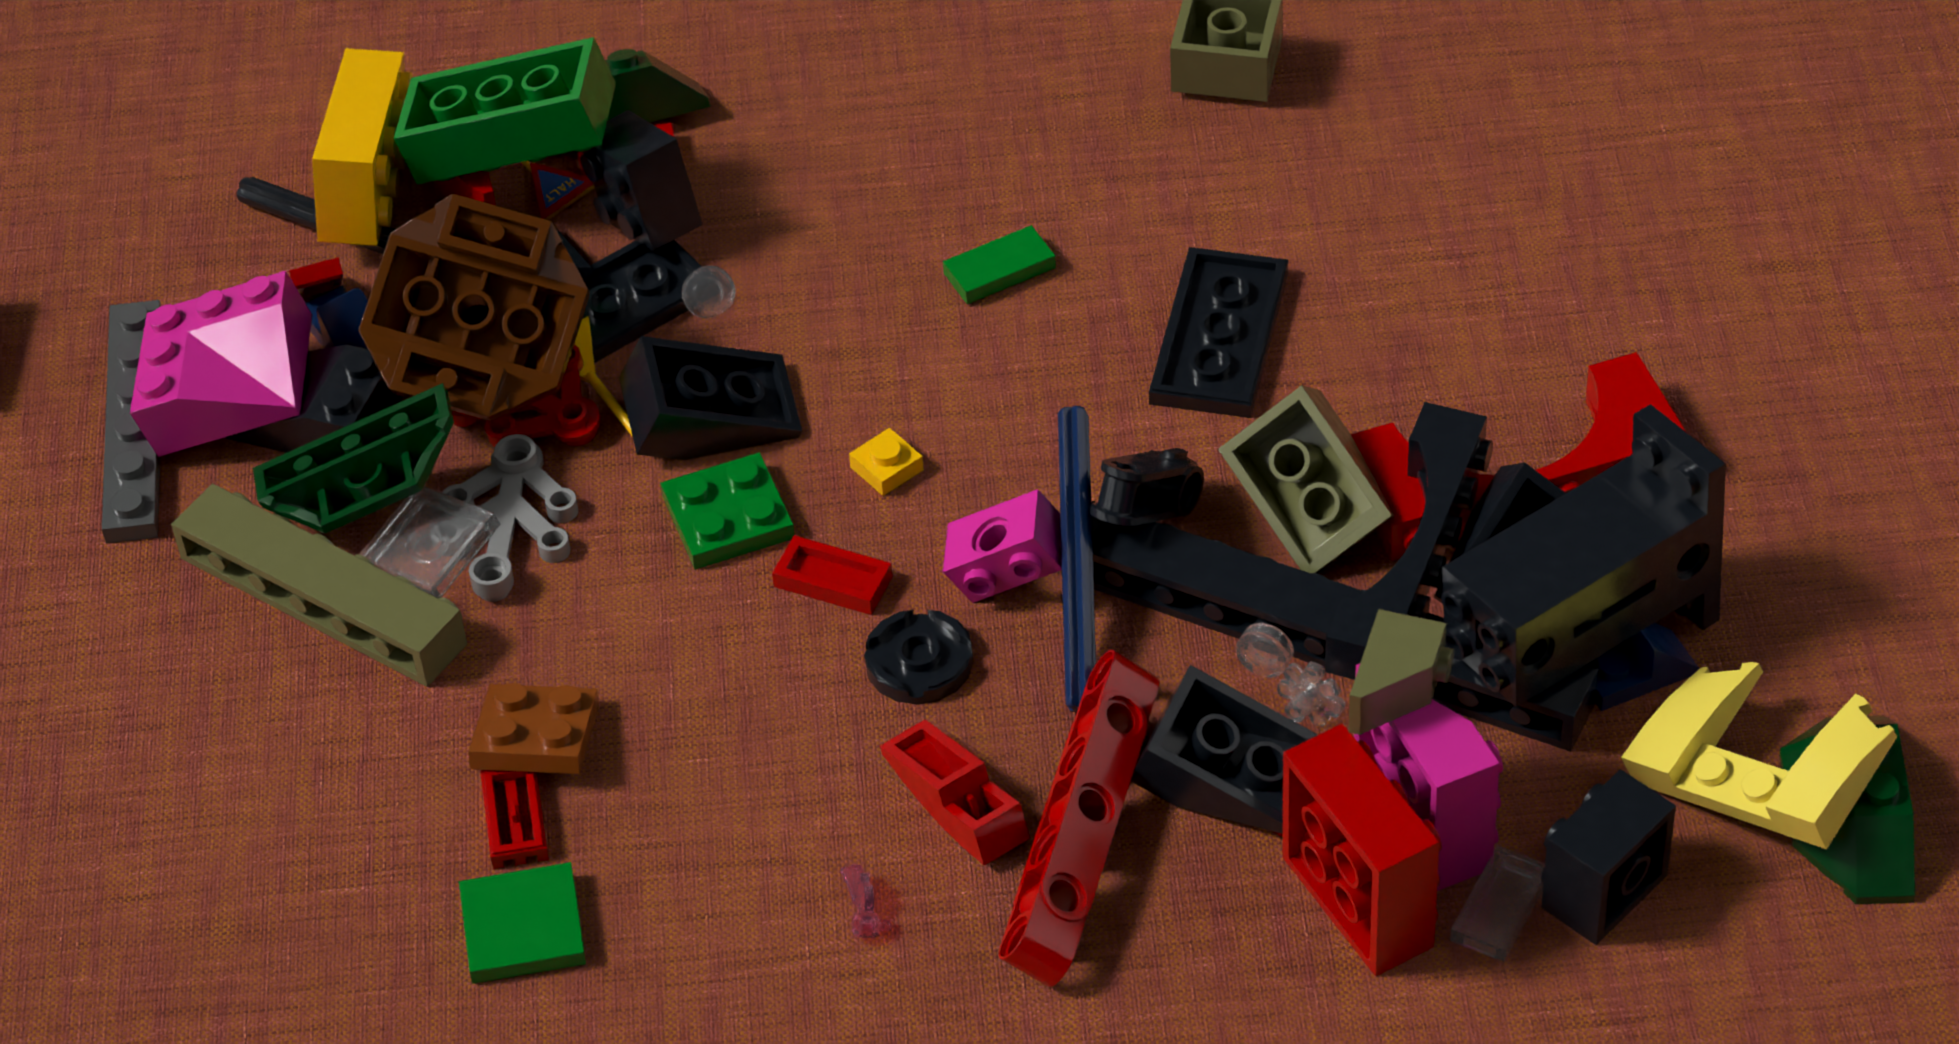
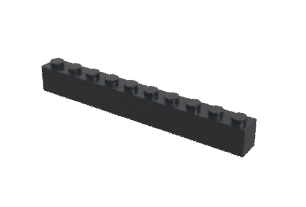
M1092 516L1094 590L1325 668L1326 635L1342 597L1346 596L1354 599L1366 591L1329 580L1320 574L1308 573L1278 563L1269 557H1260L1230 547L1218 540H1209L1179 530L1170 524L1151 522L1136 526H1122L1105 522ZM1428 612L1427 619L1444 623L1443 617ZM1453 658L1448 682H1437L1432 699L1455 713L1571 752L1595 706L1598 669L1585 665L1518 707H1515L1502 694L1491 691L1484 684L1480 675L1463 660L1458 661Z

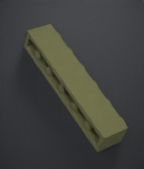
M212 483L171 524L182 560L426 687L467 646L462 614L453 602L444 597L436 598L417 588L409 579L403 576L395 577L379 569L366 557L359 554L354 556L334 546L325 536L317 533L313 535L293 525L288 518L276 513L272 514L252 504L241 493H230Z

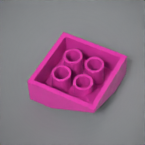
M287 271L270 276H258L247 283L224 290H212L201 297L175 305H163L146 314L130 414L158 457L300 415L312 313Z
M1360 663L1356 665L1355 678H1356V675H1357V672H1358ZM1433 699L1431 704L1361 735L1354 734V738L1357 741L1363 740L1368 744L1375 756L1377 766L1388 780L1395 779L1402 786L1410 807L1421 820L1428 819L1436 828L1442 842L1438 862L1440 885L1437 886V891L1493 869L1494 844L1498 843L1499 840L1496 828V812L1501 807L1498 782L1499 774L1503 772V762L1497 747L1491 740L1484 741L1471 721Z

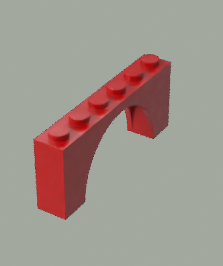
M1637 352L1588 366L1586 403L1594 421L1592 428L1583 441L1569 454L1552 464L1536 469V471L1565 493L1575 489L1632 455L1633 414L1650 404L1686 432ZM1392 422L1353 433L1351 436L1395 515L1375 530L1390 560L1394 561L1402 557L1412 542L1424 513L1425 500L1418 478L1408 476L1409 442ZM1476 474L1475 478L1478 479V487L1473 506L1470 510L1462 509L1459 516L1462 517L1460 537L1473 508L1495 475Z

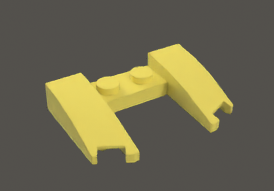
M1747 662L1742 663L1740 670L1710 672L1708 667H1701L1664 701L1645 723L1621 757L1630 776L1652 790L1827 850L1897 736L1890 725L1877 728L1867 717L1872 712L1869 702L1864 697L1855 694L1817 734L1789 771L1715 747L1763 673L1759 663Z

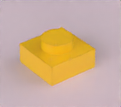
M891 428L886 429L849 453L850 468L882 496H885L924 470L923 456Z

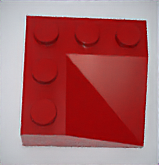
M1343 723L1284 751L1282 858L1375 977L1433 948L1435 921L1438 920L1436 908L1437 886L1440 885L1438 862L1439 851L1442 849V842L1434 825L1428 819L1421 820L1410 807L1402 786L1395 779L1388 780L1377 766L1375 756L1368 744L1363 740L1357 741L1348 732Z

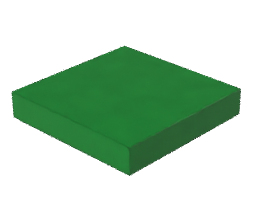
M571 862L459 881L472 984L586 964Z

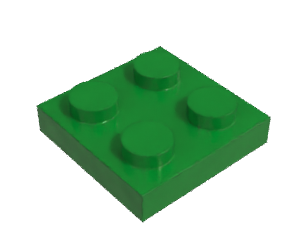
M760 452L660 483L662 497L694 570L789 541L795 535L792 520Z

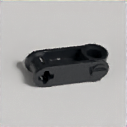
M1180 448L1164 451L1151 450L1144 453L1102 460L1101 470L1105 475L1098 502L1091 504L1089 512L1097 519L1122 526H1136L1181 516L1185 517L1192 512L1199 501L1203 490L1204 472L1201 467L1197 466V462L1187 457L1188 451Z

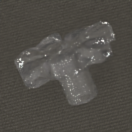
M1311 661L1303 669L1299 664L1291 663L1284 670L1285 678L1278 684L1277 691L1280 696L1290 700L1284 709L1286 716L1290 720L1302 722L1308 715L1313 725L1324 726L1330 720V717L1337 718L1343 712L1346 703L1344 699L1338 696L1341 693V689L1332 678L1322 681L1325 674V669L1322 665Z

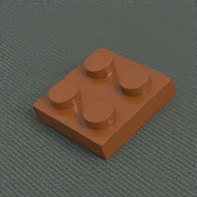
M518 683L490 684L468 750L470 769L580 774L599 709L598 689L576 688L570 685L550 687L527 686Z

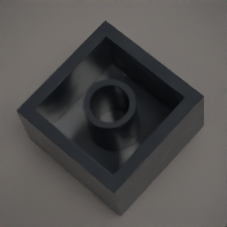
M629 110L607 120L602 145L583 151L584 154L580 156L581 166L595 187L597 197L594 198V206L601 220L605 224H611L621 230L628 239H635L652 251L703 225L677 139Z
M1621 769L1604 785L1601 783L1594 785L1584 797L1581 807L1568 819L1560 818L1557 820L1545 837L1544 846L1547 849L1545 868L1541 875V881L1544 882L1541 908L1597 945L1668 875L1676 805Z

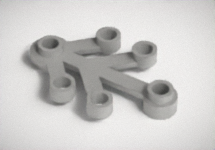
M521 434L509 435L501 439L495 446L489 467L461 484L447 487L442 492L441 500L445 515L457 521L452 524L439 526L432 535L436 554L442 559L450 560L460 557L465 552L466 539L492 524L487 552L476 557L469 566V576L473 591L482 599L490 602L504 599L514 585L512 567L508 558L516 522L537 541L539 555L542 560L549 563H558L565 560L571 551L567 532L562 528L552 526L522 497L524 483L545 500L547 516L551 521L566 523L573 520L578 514L575 493L569 488L561 487L542 469L544 459L540 447L530 437ZM501 484L497 496L475 509V498ZM458 500H463V502H461V503H457V504H454V503H453V502L458 501ZM559 504H567L563 507H556ZM447 540H455L451 543H443ZM552 543H559V545L554 547L548 546Z

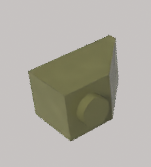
M1378 609L1350 693L1349 733L1361 735L1431 704L1437 682H1448L1453 664L1454 649L1445 647L1447 623Z

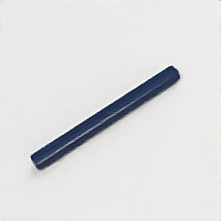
M1082 406L1063 407L1058 412L1065 703L1069 710L1077 713L1090 673L1096 664L1092 515L1089 512L1091 507L1089 416Z

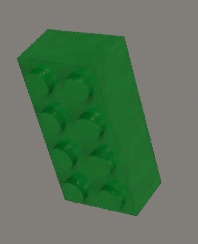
M594 37L412 77L393 139L417 185L436 180L440 182L448 181L456 176L478 171L490 172L502 166L524 161L536 162L548 156L571 151L583 152L594 146L602 145L616 82Z

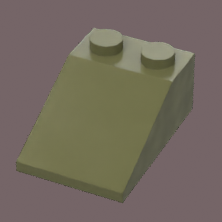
M1301 385L1218 449L1302 571L1318 574L1395 516L1350 432L1321 390Z

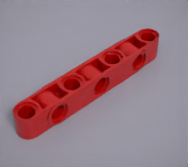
M1112 649L1107 651L1098 660L1086 683L999 949V958L1049 988L1055 986L1063 978L1074 959L1146 734L1148 720L1160 683L1157 676Z

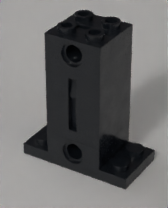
M1651 404L1633 414L1632 455L1442 567L1443 593L1441 600L1444 611V623H1447L1445 647L1454 649V658L1456 660H1463L1480 675L1484 684L1491 691L1499 692L1515 707H1518L1673 611L1681 616H1686L1702 630H1705L1720 619L1726 463Z

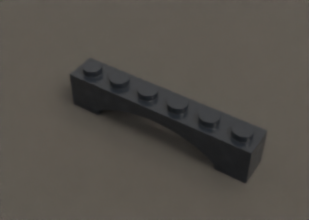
M1424 402L1409 438L1408 476L1418 478L1425 500L1421 522L1405 553L1381 580L1354 599L1346 596L1342 597L1326 635V673L1355 680L1356 665L1361 663L1378 609L1427 619L1430 607V596L1427 595L1430 587L1438 589L1443 580L1442 567L1446 565V557L1443 555L1446 548L1455 549L1462 528V517H1459L1462 509L1470 510L1472 508L1478 487V479L1475 476L1478 470L1486 472L1491 460L1493 441L1486 439L1487 416Z

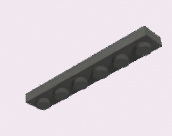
M160 300L110 305L102 506V532L106 543L158 538L160 457L156 455L132 418L130 408L146 314L161 307Z

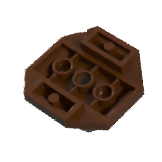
M452 193L435 204L434 208L413 218L390 233L358 331L391 393L410 398L443 383L448 390L451 410L493 421L560 391L590 292L552 221ZM474 305L487 306L489 312L483 322L476 325L463 322L464 314L470 307Z

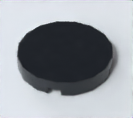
M913 610L901 611L882 620L869 634L864 655L868 679L879 693L896 702L916 705L937 702L957 692L968 680L974 662L972 644L967 630L957 619L935 610H928V615H914Z

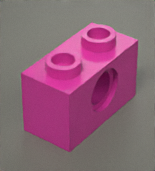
M1038 489L948 523L943 573L972 603L1062 570L1060 512Z

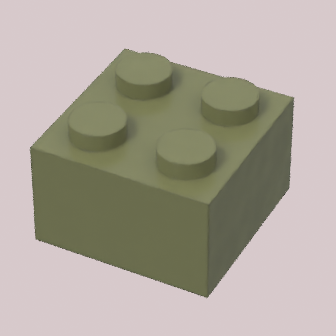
M1183 0L1170 47L1171 92L1267 102L1283 38V0Z

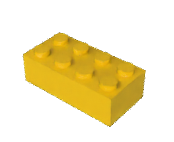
M345 48L312 158L317 242L377 246L382 226H390L392 198H397L399 195V169L405 170L407 165L393 139L410 80L413 77L412 72H405L404 52Z

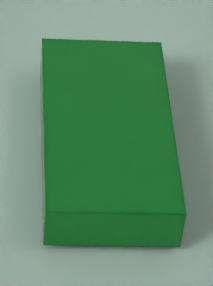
M1032 225L943 261L944 275L967 305L1056 268L1055 254Z

